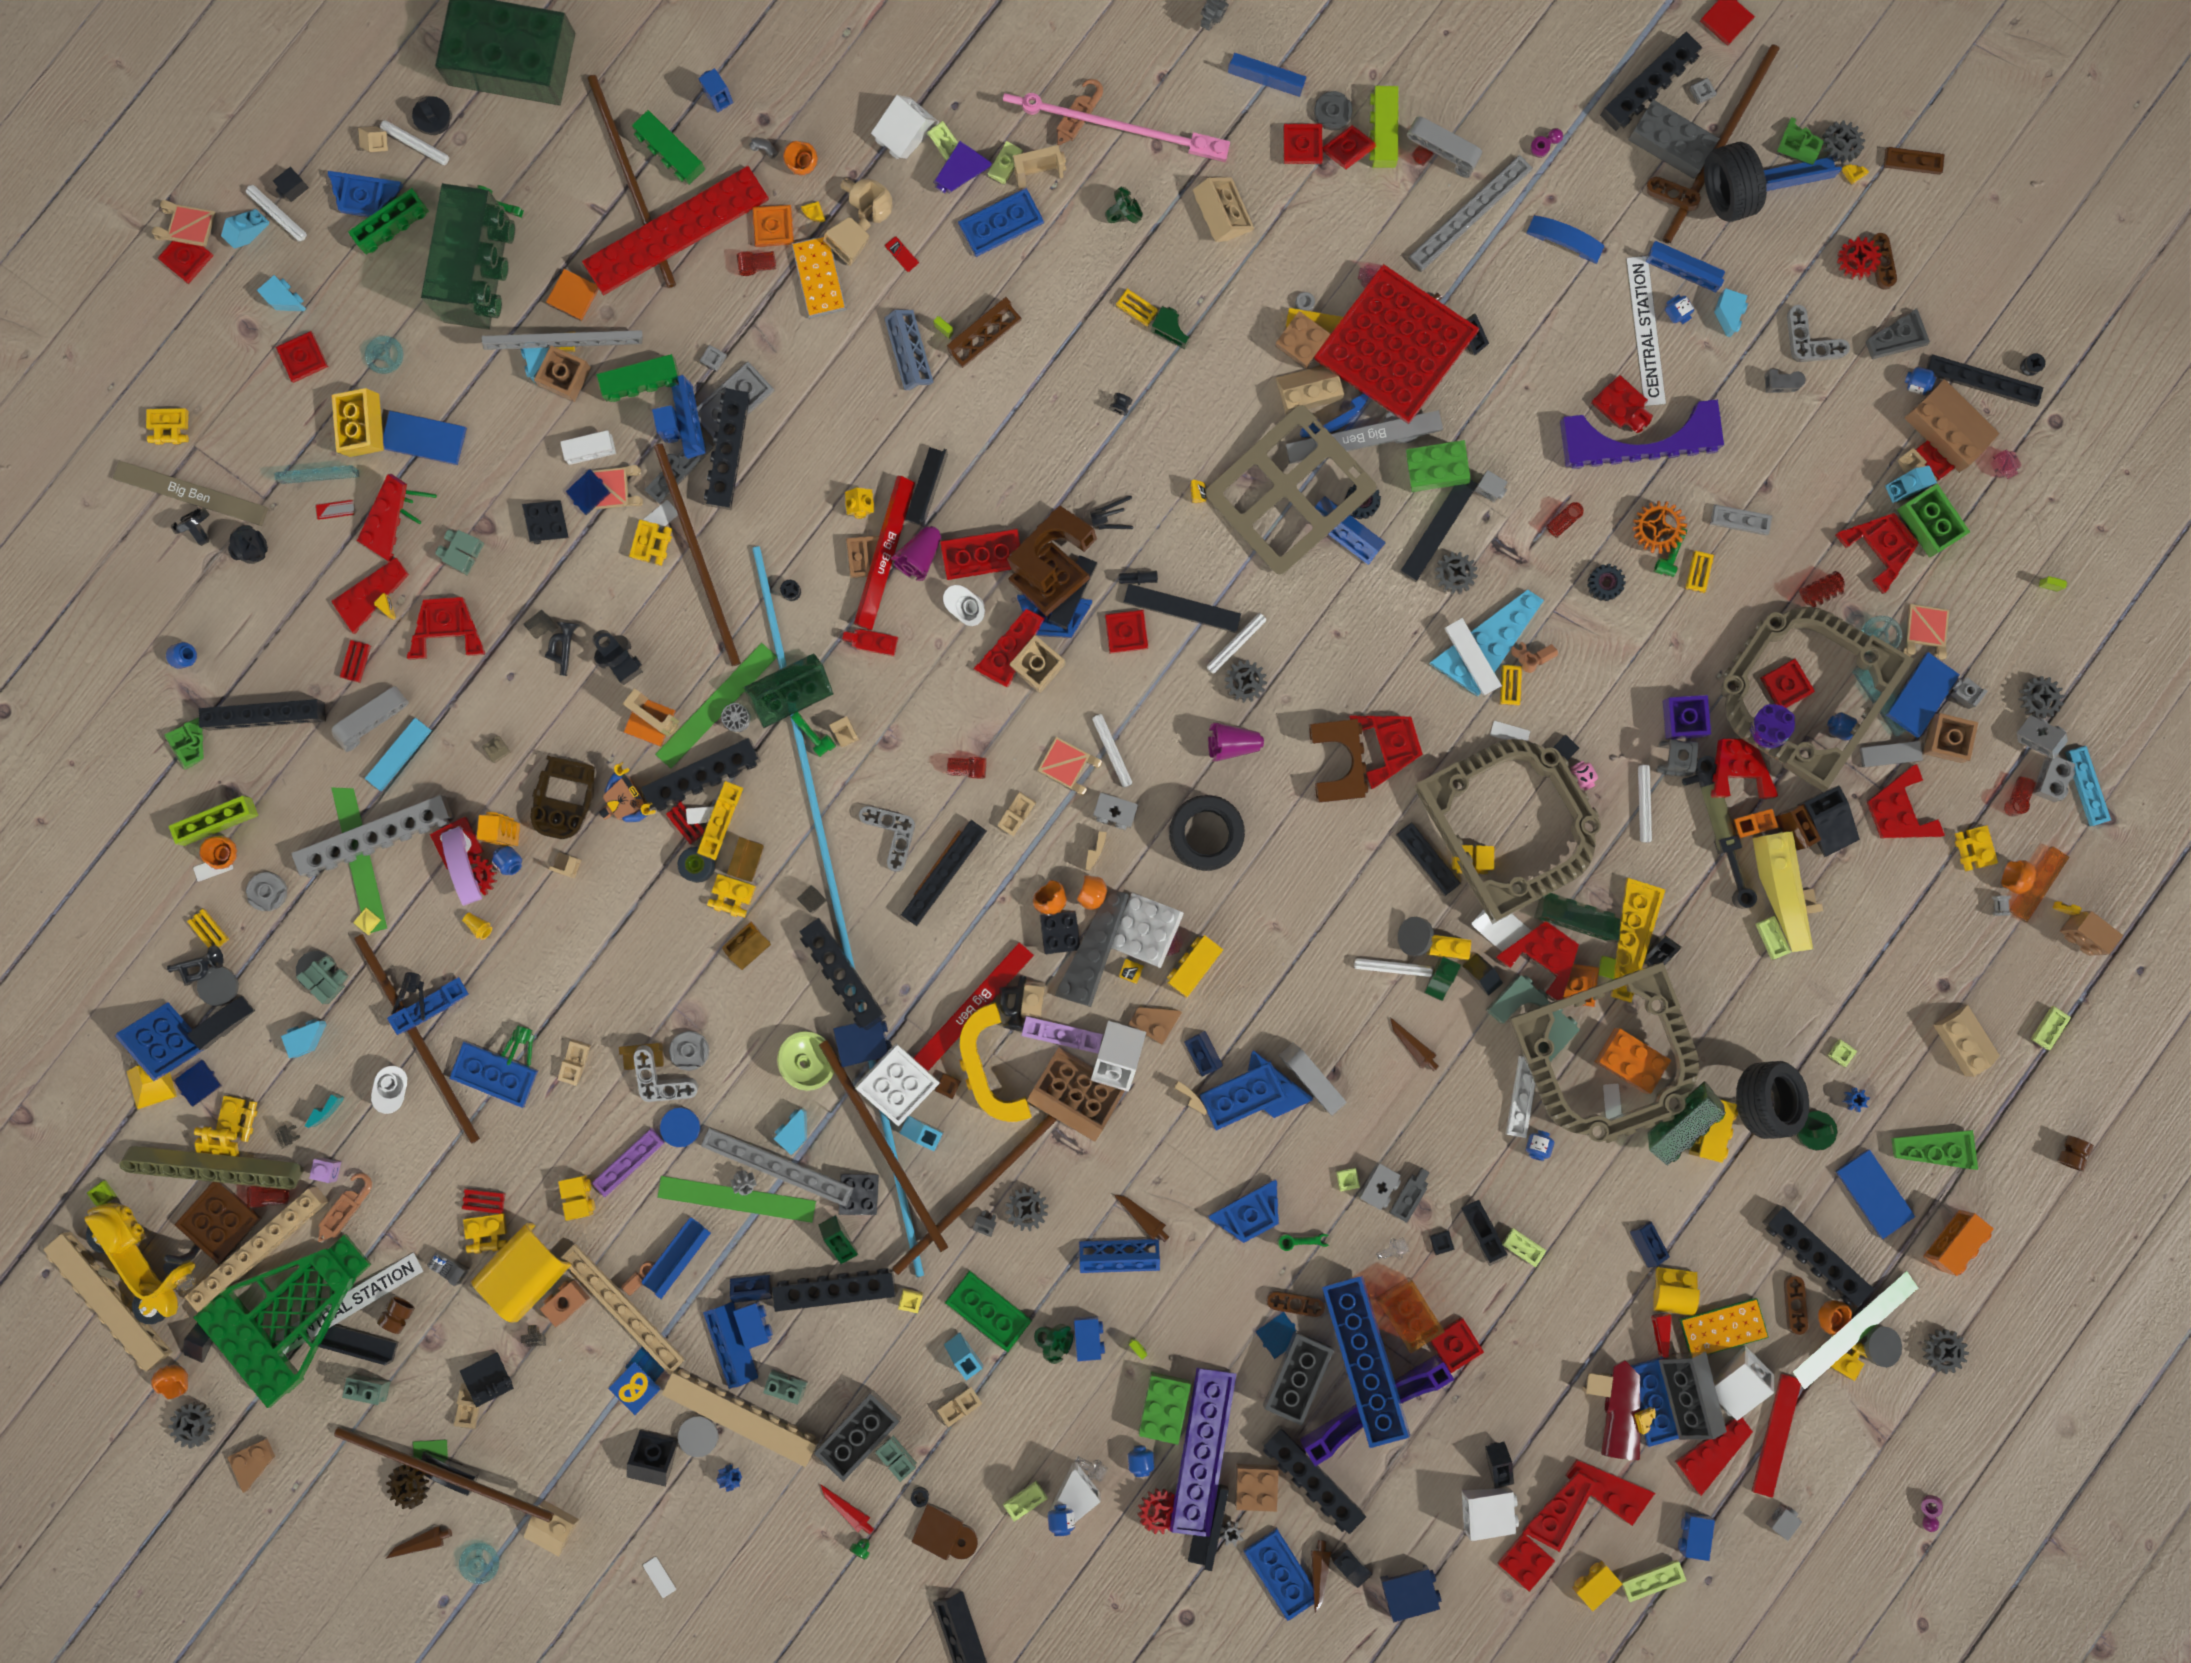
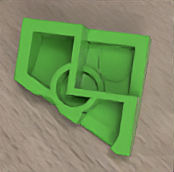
M1791 117L1777 152L1813 165L1824 141L1818 136L1813 135L1808 128L1801 129L1795 124L1796 119Z
M199 717L164 735L184 770L204 759L202 728H199Z

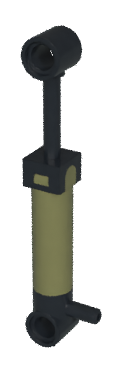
M1703 756L1697 759L1695 775L1683 778L1682 784L1687 786L1699 782L1716 838L1714 843L1717 853H1727L1738 889L1732 896V902L1734 906L1740 909L1751 908L1757 902V895L1752 889L1745 888L1734 850L1742 848L1739 835L1735 834L1725 798H1711V790H1714L1715 785L1713 775L1716 774L1717 764H1715L1713 757ZM1702 761L1705 762V763H1707V765H1708V770H1707V771L1702 770V768H1701V762H1702ZM1743 893L1746 894L1748 897V902L1746 904H1744L1741 900V896Z

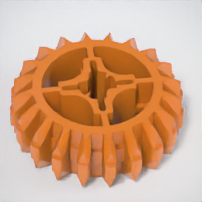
M1657 501V506L1654 507L1651 502L1649 503V510L1645 506L1642 507L1644 514L1637 512V517L1640 519H1634L1633 523L1639 526H1634L1632 529L1634 532H1638L1634 535V538H1641L1638 541V545L1645 543L1644 550L1651 547V553H1654L1655 548H1659V554H1662V548H1666V551L1670 552V545L1673 548H1677L1675 541L1682 543L1683 539L1679 535H1686V531L1682 529L1687 528V523H1681L1686 520V517L1679 516L1682 513L1681 509L1674 512L1675 504L1668 508L1669 502L1666 501L1664 506H1661V502ZM1661 513L1656 520L1646 521L1651 515ZM1666 515L1674 519L1677 525L1676 528L1666 523ZM1662 520L1664 529L1661 528V531H1659L1657 535L1656 525L1658 526V524H1661ZM1643 527L1653 531V541L1644 534ZM1673 534L1668 540L1659 542L1661 536Z

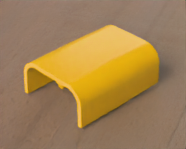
M526 1223L471 1281L472 1286L501 1318L508 1322H518L572 1265L570 1262H562L557 1259L531 1231L536 1226L534 1223Z

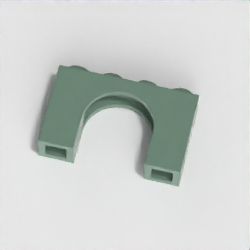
M1517 975L1486 1011L1499 1023L1504 1024L1520 1006L1526 1003H1533L1541 1007L1551 1002L1547 999L1549 996L1543 990H1537L1533 986L1534 982L1528 976ZM1563 1009L1552 1012L1555 1021L1549 1032L1548 1039L1554 1044V1052L1549 1056L1550 1062L1580 1031L1577 1027L1578 1023L1572 1017H1566L1562 1013ZM1541 1042L1538 1045L1539 1052L1544 1053L1547 1051V1044Z

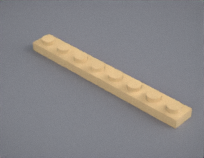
M574 1244L559 1258L562 1262H570L572 1264L569 1267L571 1272L669 1375L686 1360L577 1244Z

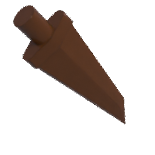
M1390 1017L1393 1031L1418 1062L1419 1066L1423 1069L1428 1065L1433 1072L1436 1071L1439 1065L1433 1059L1437 1055Z
M1114 1195L1152 1240L1158 1236L1165 1242L1170 1237L1163 1231V1228L1166 1226L1163 1222L1159 1221L1128 1197Z
M436 1526L395 1547L385 1559L444 1546L443 1539L451 1537L452 1531L451 1529L441 1531L440 1526Z
M1318 1540V1549L1311 1550L1315 1613L1323 1603L1331 1551H1326L1325 1540Z

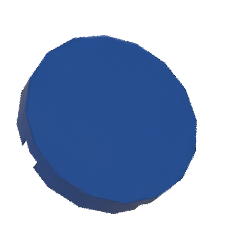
M684 1107L668 1111L660 1124V1133L664 1141L674 1147H686L692 1144L698 1138L701 1130L699 1118L692 1110Z

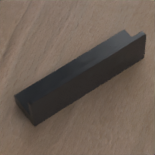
M929 447L905 518L906 522L922 527L925 526L948 457L947 449L944 448L941 451Z
M333 1325L327 1330L318 1347L381 1365H388L394 1360L399 1342L343 1326Z
M1218 1484L1210 1537L1193 1535L1188 1556V1562L1203 1565L1204 1570L1208 1571L1213 1570L1229 1493L1228 1486Z
M959 1591L950 1598L935 1600L933 1604L953 1663H987L963 1591Z

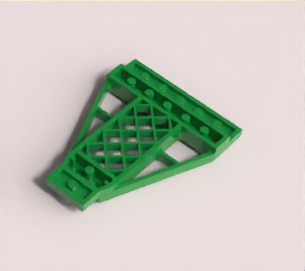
M343 1235L329 1249H323L226 1288L193 1318L266 1408H271L285 1394L290 1393L304 1380V1375L319 1348L318 1345L321 1344L344 1297L352 1289L356 1279L372 1264L348 1235ZM299 1265V1268L274 1291L264 1281L265 1278ZM310 1271H318L317 1283H309ZM304 1275L303 1283H295ZM257 1282L267 1296L250 1312L234 1291ZM295 1285H303L302 1297H294ZM309 1285L317 1286L316 1298H307ZM322 1286L331 1287L330 1298H321ZM289 1289L288 1297H280ZM279 1299H288L287 1312L278 1311ZM293 1300H302L300 1312H292ZM307 1300H316L314 1312H306ZM272 1303H274L273 1311H265ZM330 1309L313 1341L306 1330ZM264 1313H272L271 1326L263 1325ZM278 1314H286L285 1326H277ZM292 1314H300L299 1326H291ZM263 1328H271L270 1336ZM276 1328H285L283 1341L275 1340ZM301 1335L311 1348L298 1371L283 1351Z

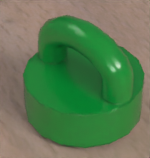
M862 1538L858 1541L857 1545L853 1543L849 1549L850 1552L867 1560L870 1554L867 1551L870 1545L869 1540Z

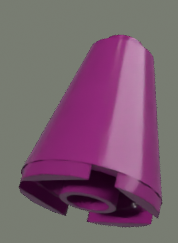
M934 526L924 527L893 555L891 559H895L893 563L895 567L906 576L911 577L913 575L917 577L916 581H923L927 577L941 540L940 531Z
M1213 722L1210 725L1209 731H1212V737H1208V750L1210 758H1213V762L1259 752L1264 746V738L1257 731Z

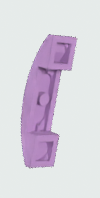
M462 827L442 833V844L447 866L462 905L465 906L481 900L482 896L477 880L474 879L465 849L467 844Z
M1026 1016L1021 1036L1099 1053L1103 1034Z

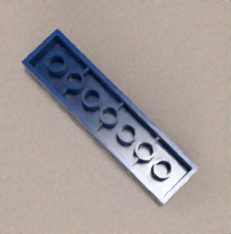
M1363 1275L1322 1287L1369 1448L1409 1438L1411 1434Z

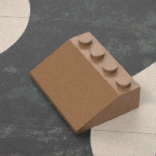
M1945 379L1904 417L1926 440L1931 442L1930 444L1935 449H1938L1937 451L1944 458H1947L1951 465L1955 466L1959 473L1969 467L1999 435V432Z
M1058 1047L1028 1097L1027 1102L1096 1142L1125 1091L1091 1081L1094 1068Z

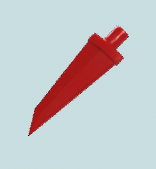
M821 1485L824 1497L848 1521L856 1532L859 1533L863 1529L869 1535L875 1528L867 1522L870 1519L867 1514H864Z

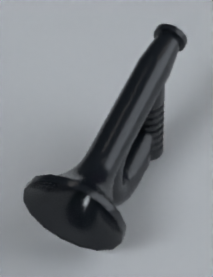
M557 622L563 633L552 635L545 658L560 664L559 675L567 676L571 637L581 624ZM558 641H562L561 656L556 654Z
M213 945L208 948L206 955L168 965L167 970L169 973L179 971L184 985L188 986L207 975L208 964L215 969L221 968L224 958L220 948ZM195 966L200 967L199 972L189 974L187 968Z
M1019 975L1018 986L1000 987L1001 1012L1011 1017L1008 1022L1002 1025L1006 1029L1023 1030L1020 1014L1027 977ZM1009 994H1016L1014 1007L1010 1009L1008 1008Z

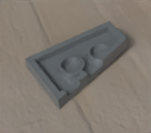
M1917 308L1866 341L1872 359L1928 346L1930 343Z

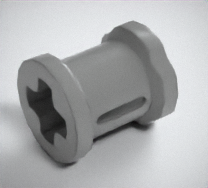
M1992 896L1995 908L1993 916L2012 915L2009 909V899H2011V896Z

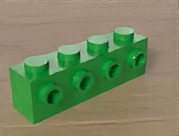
M649 110L632 124L635 131L633 135L641 143L644 141L648 145L647 149L654 156H660L662 164L667 169L671 167L679 181H685L690 185L706 170L702 161Z
M411 188L356 225L348 233L357 246L367 255L368 253L375 252L384 242L391 241L399 232L407 230L415 221L423 219L430 211L418 194Z
M672 354L596 374L602 397L606 402H617L620 398L626 396L635 397L644 391L654 392L663 386L673 387L679 382L678 376H680L676 360Z

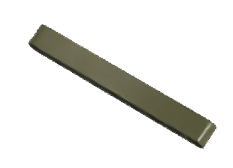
M139 1146L129 1147L119 1163L120 1168L127 1173L279 1189H294L304 1171L301 1165L294 1162Z

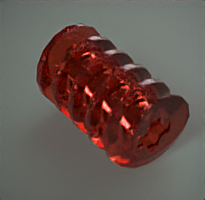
M1834 571L1832 574L1826 575L1825 578L1822 577L1818 581L1806 585L1805 588H1800L1799 593L1807 605L1817 608L1816 602L1821 606L1824 604L1823 599L1829 602L1830 596L1834 599L1837 597V592L1840 595L1844 594L1845 581L1838 571Z

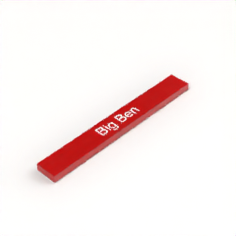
M903 476L896 477L854 621L855 625L867 630H873L893 561L891 558L895 554L915 486V482Z
M1019 942L918 1052L914 1059L929 1071L961 1036L962 1029L968 1018L979 1008L990 1004L1000 994V987H1006L1034 955Z

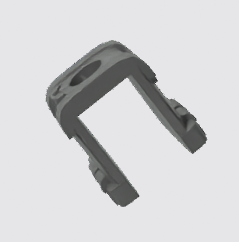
M1677 739L1659 742L1660 748L1669 749L1668 764L1657 766L1656 771L1669 776H1692L1697 765L1698 742L1678 741ZM1679 750L1688 752L1687 760L1682 761L1678 758Z

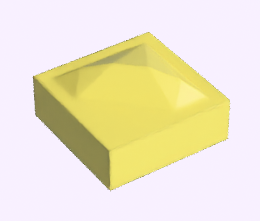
M365 908L353 923L367 935H370V932L381 920L369 909Z
M903 1288L898 1309L918 1313L923 1292Z

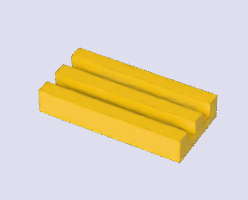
M1128 288L1116 303L1117 307L1147 327L1159 312V309ZM1128 295L1129 297H1131L1132 299H1134L1135 301H1137L1138 303L1152 311V313H1148L1140 306L1126 298V296ZM1122 302H1125L1126 304H1128L1129 306H1131L1132 308H1134L1135 310H1137L1138 312H1140L1142 315H1144V316L1147 317L1148 319H1145L1144 317H1142L1141 315H1139L1137 312H1135L1134 310H1132L1131 308H1129L1128 306H1126V305L1123 304Z
M1696 550L1693 552L1685 589H1691L1695 592L1699 591L1703 594L1706 592L1714 555ZM1700 556L1694 585H1692L1697 558ZM1708 558L1702 581V586L1699 587L1698 585L1701 577L1704 559Z
M1501 666L1502 686L1500 687V705H1520L1522 666ZM1509 670L1508 700H1505L1506 671ZM1514 670H1517L1515 700H1512Z
M201 909L198 914H195L192 919L187 921L208 948L214 944L197 925L196 921L217 947H221L229 940L206 909ZM204 916L222 940L219 941L201 917Z

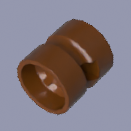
M2068 1135L2063 1145L2066 1149L2061 1151L2057 1162L2084 1172L2088 1162L2086 1156L2091 1155L2094 1145L2080 1138Z
M392 1296L386 1305L387 1311L381 1313L377 1324L391 1333L400 1334L406 1325L405 1319L410 1318L415 1307L405 1299Z

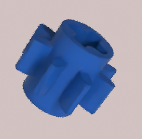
M1852 1087V1092H1844L1846 1097L1842 1102L1847 1103V1110L1855 1108L1856 1112H1861V1107L1868 1108L1866 1103L1870 1097L1864 1095L1865 1090L1861 1089L1858 1091L1856 1087Z
M732 1464L718 1470L719 1474L716 1480L719 1488L726 1487V1492L740 1487L739 1483L742 1476L739 1468L733 1469Z

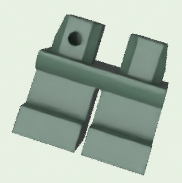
M448 529L444 539L451 542L449 548L447 549L440 545L435 554L444 563L468 576L476 561L470 556L477 559L485 543L460 530Z
M325 956L319 961H313L306 971L301 972L296 977L308 990H311L310 992L322 1004H329L345 987L343 983L349 977L343 969H338L334 974L330 971L336 964L330 956Z
M772 1369L763 1393L798 1405L802 1401L808 1381L790 1376L788 1380L789 1375Z
M352 1374L346 1378L342 1398L378 1405L380 1402L387 1400L391 1381Z
M894 1435L875 1452L886 1466L889 1465L888 1469L899 1482L916 1469L915 1465L917 1462Z

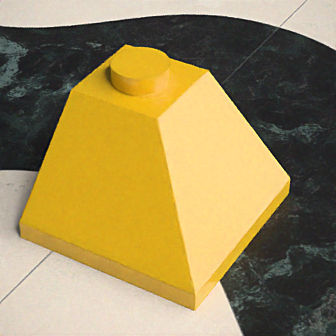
M140 1065L126 1071L137 1109L177 1097L170 1072L153 1081Z

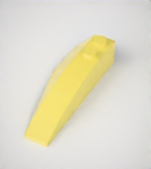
M1793 832L1752 838L1759 878L1792 952L1812 950L1813 945Z

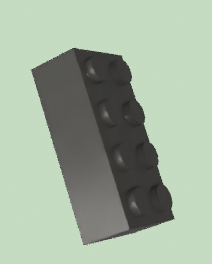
M1653 99L1628 140L1694 179L1720 138Z
M1294 1331L1263 1403L1264 1408L1302 1426L1334 1349L1327 1344Z
M1706 1352L1672 1353L1669 1357L1660 1359L1659 1363L1679 1440L1715 1439L1726 1433Z
M872 1390L817 1448L814 1454L844 1482L895 1428L902 1417Z

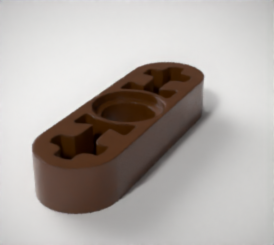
M1652 177L1647 182V193L1654 198L1687 211H1694L1700 205L1701 196L1697 191L1661 177ZM1659 184V188L1657 187L1656 190L1652 189L1653 186ZM1677 190L1679 195L1672 198L1668 195V192ZM1691 198H1694L1695 201L1692 202L1691 204H1689V203H1688V200H1691Z
M1877 233L1871 238L1869 243L1874 240L1873 247L1879 246L1880 248L1877 253L1881 250V257H1885L1888 261L1886 266H1876L1877 270L1875 272L1878 287L1887 290L1897 282V274L1889 237L1885 233ZM1878 239H1879V242H1883V244H1882L1881 246H1880V244H1876V241H1877ZM1885 276L1891 280L1889 283L1883 280Z
M1789 1275L1784 1280L1787 1327L1792 1333L1802 1335L1808 1329L1805 1283L1801 1277ZM1793 1279L1799 1283L1798 1286H1795V1292L1798 1294L1800 1293V1296H1790V1293L1795 1294L1794 1288L1790 1287V1283H1793ZM1794 1299H1799L1801 1302V1307L1798 1310L1791 1308V1302ZM1792 1313H1793V1314H1802V1316H1798V1315H1797V1317H1795V1316H1792ZM1797 1318L1798 1322L1802 1323V1326H1799L1798 1330L1797 1328L1793 1327V1324L1797 1323Z
M1272 1291L1266 1299L1268 1306L1276 1311L1319 1317L1325 1310L1324 1303L1315 1297ZM1275 1295H1278L1280 1300L1285 1301V1296H1287V1308H1283L1284 1303H1277V1306H1273V1302L1270 1301L1271 1298H1275ZM1294 1298H1298L1301 1301L1300 1308L1296 1310L1290 1307V1301ZM1304 1300H1308V1305H1314L1317 1302L1321 1308L1317 1309L1316 1313H1314L1312 1308L1306 1307L1305 1312L1303 1311L1305 1308Z

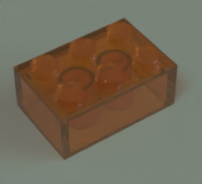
M1410 1277L1375 1298L1410 1353H1413L1445 1332Z

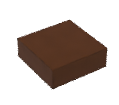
M943 1073L935 1091L953 1099L961 1081Z

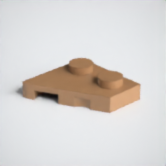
M879 536L846 539L850 578L868 576Z
M1138 1007L1129 1025L1145 1031L1148 1037L1163 1045L1182 1012Z
M267 1438L227 1457L243 1493L251 1488L254 1481L275 1458Z

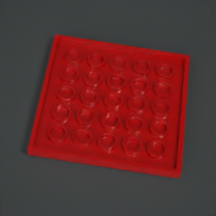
M1383 264L1316 353L1314 360L1339 375L1340 378L1404 422L1410 424L1478 333L1479 328Z

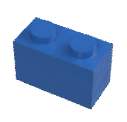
M715 68L705 71L698 78L705 95L717 113L734 103L728 87Z
M670 405L652 409L657 433L663 441L667 443L678 442L681 439V434L674 408Z
M759 1301L733 1311L746 1350L768 1343L772 1339V1328L765 1320V1316H767L765 1307L760 1305Z
M1098 1316L1074 1318L1077 1361L1101 1360V1354H1105L1104 1341L1100 1342V1334L1103 1333V1321H1099Z
M1690 1512L1685 1513V1517L1681 1521L1683 1534L1678 1542V1549L1684 1557L1710 1561L1715 1520L1712 1517Z

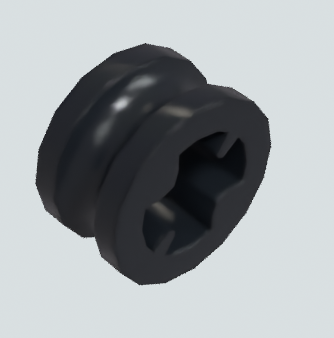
M915 1488L911 1493L912 1504L916 1507H923L927 1504L929 1493L926 1488ZM919 1492L923 1493L925 1498L921 1502H918L917 1497L914 1496L915 1494L918 1495Z

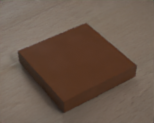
M929 1503L924 1510L911 1542L944 1560H948L964 1521Z

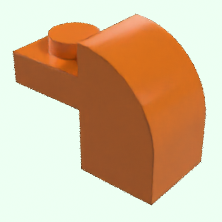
M1773 809L1733 819L1739 838L1778 828Z

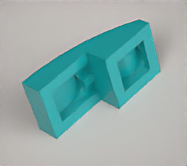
M331 1094L324 1108H314L305 1127H316L324 1122L337 1110L345 1097L339 1094Z

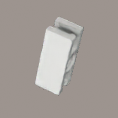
M608 430L561 441L564 460L569 465L616 454L613 437Z

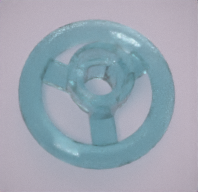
M380 336L373 339L365 350L367 365L370 369L380 374H388L398 369L404 357L401 344L389 336ZM392 344L396 347L398 353L395 363L390 358ZM372 360L386 361L390 367H377Z
M1873 617L1862 628V631L1870 637L1872 634L1878 637V633L1882 632L1884 638L1881 640L1894 648H1897L1901 643V627L1891 617ZM1885 622L1882 628H1878L1874 632H1868L1874 623ZM1891 625L1896 631V638L1893 644L1888 640L1889 634L1887 632Z
M474 1543L468 1546L460 1556V1572L471 1583L483 1584L489 1582L498 1572L499 1556L490 1545ZM476 1550V1557L471 1559L466 1567V1557L470 1552ZM483 1550L492 1556L493 1567L486 1564L483 1558ZM476 1562H479L481 1567H477ZM483 1570L488 1573L487 1576L482 1578H476L469 1574L478 1575Z

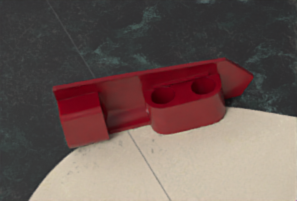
M1623 1360L1613 1367V1374H1610L1613 1377L1611 1397H1605V1412L1607 1414L1601 1455L1639 1461L1640 1433L1635 1414L1640 1412V1375L1626 1360Z

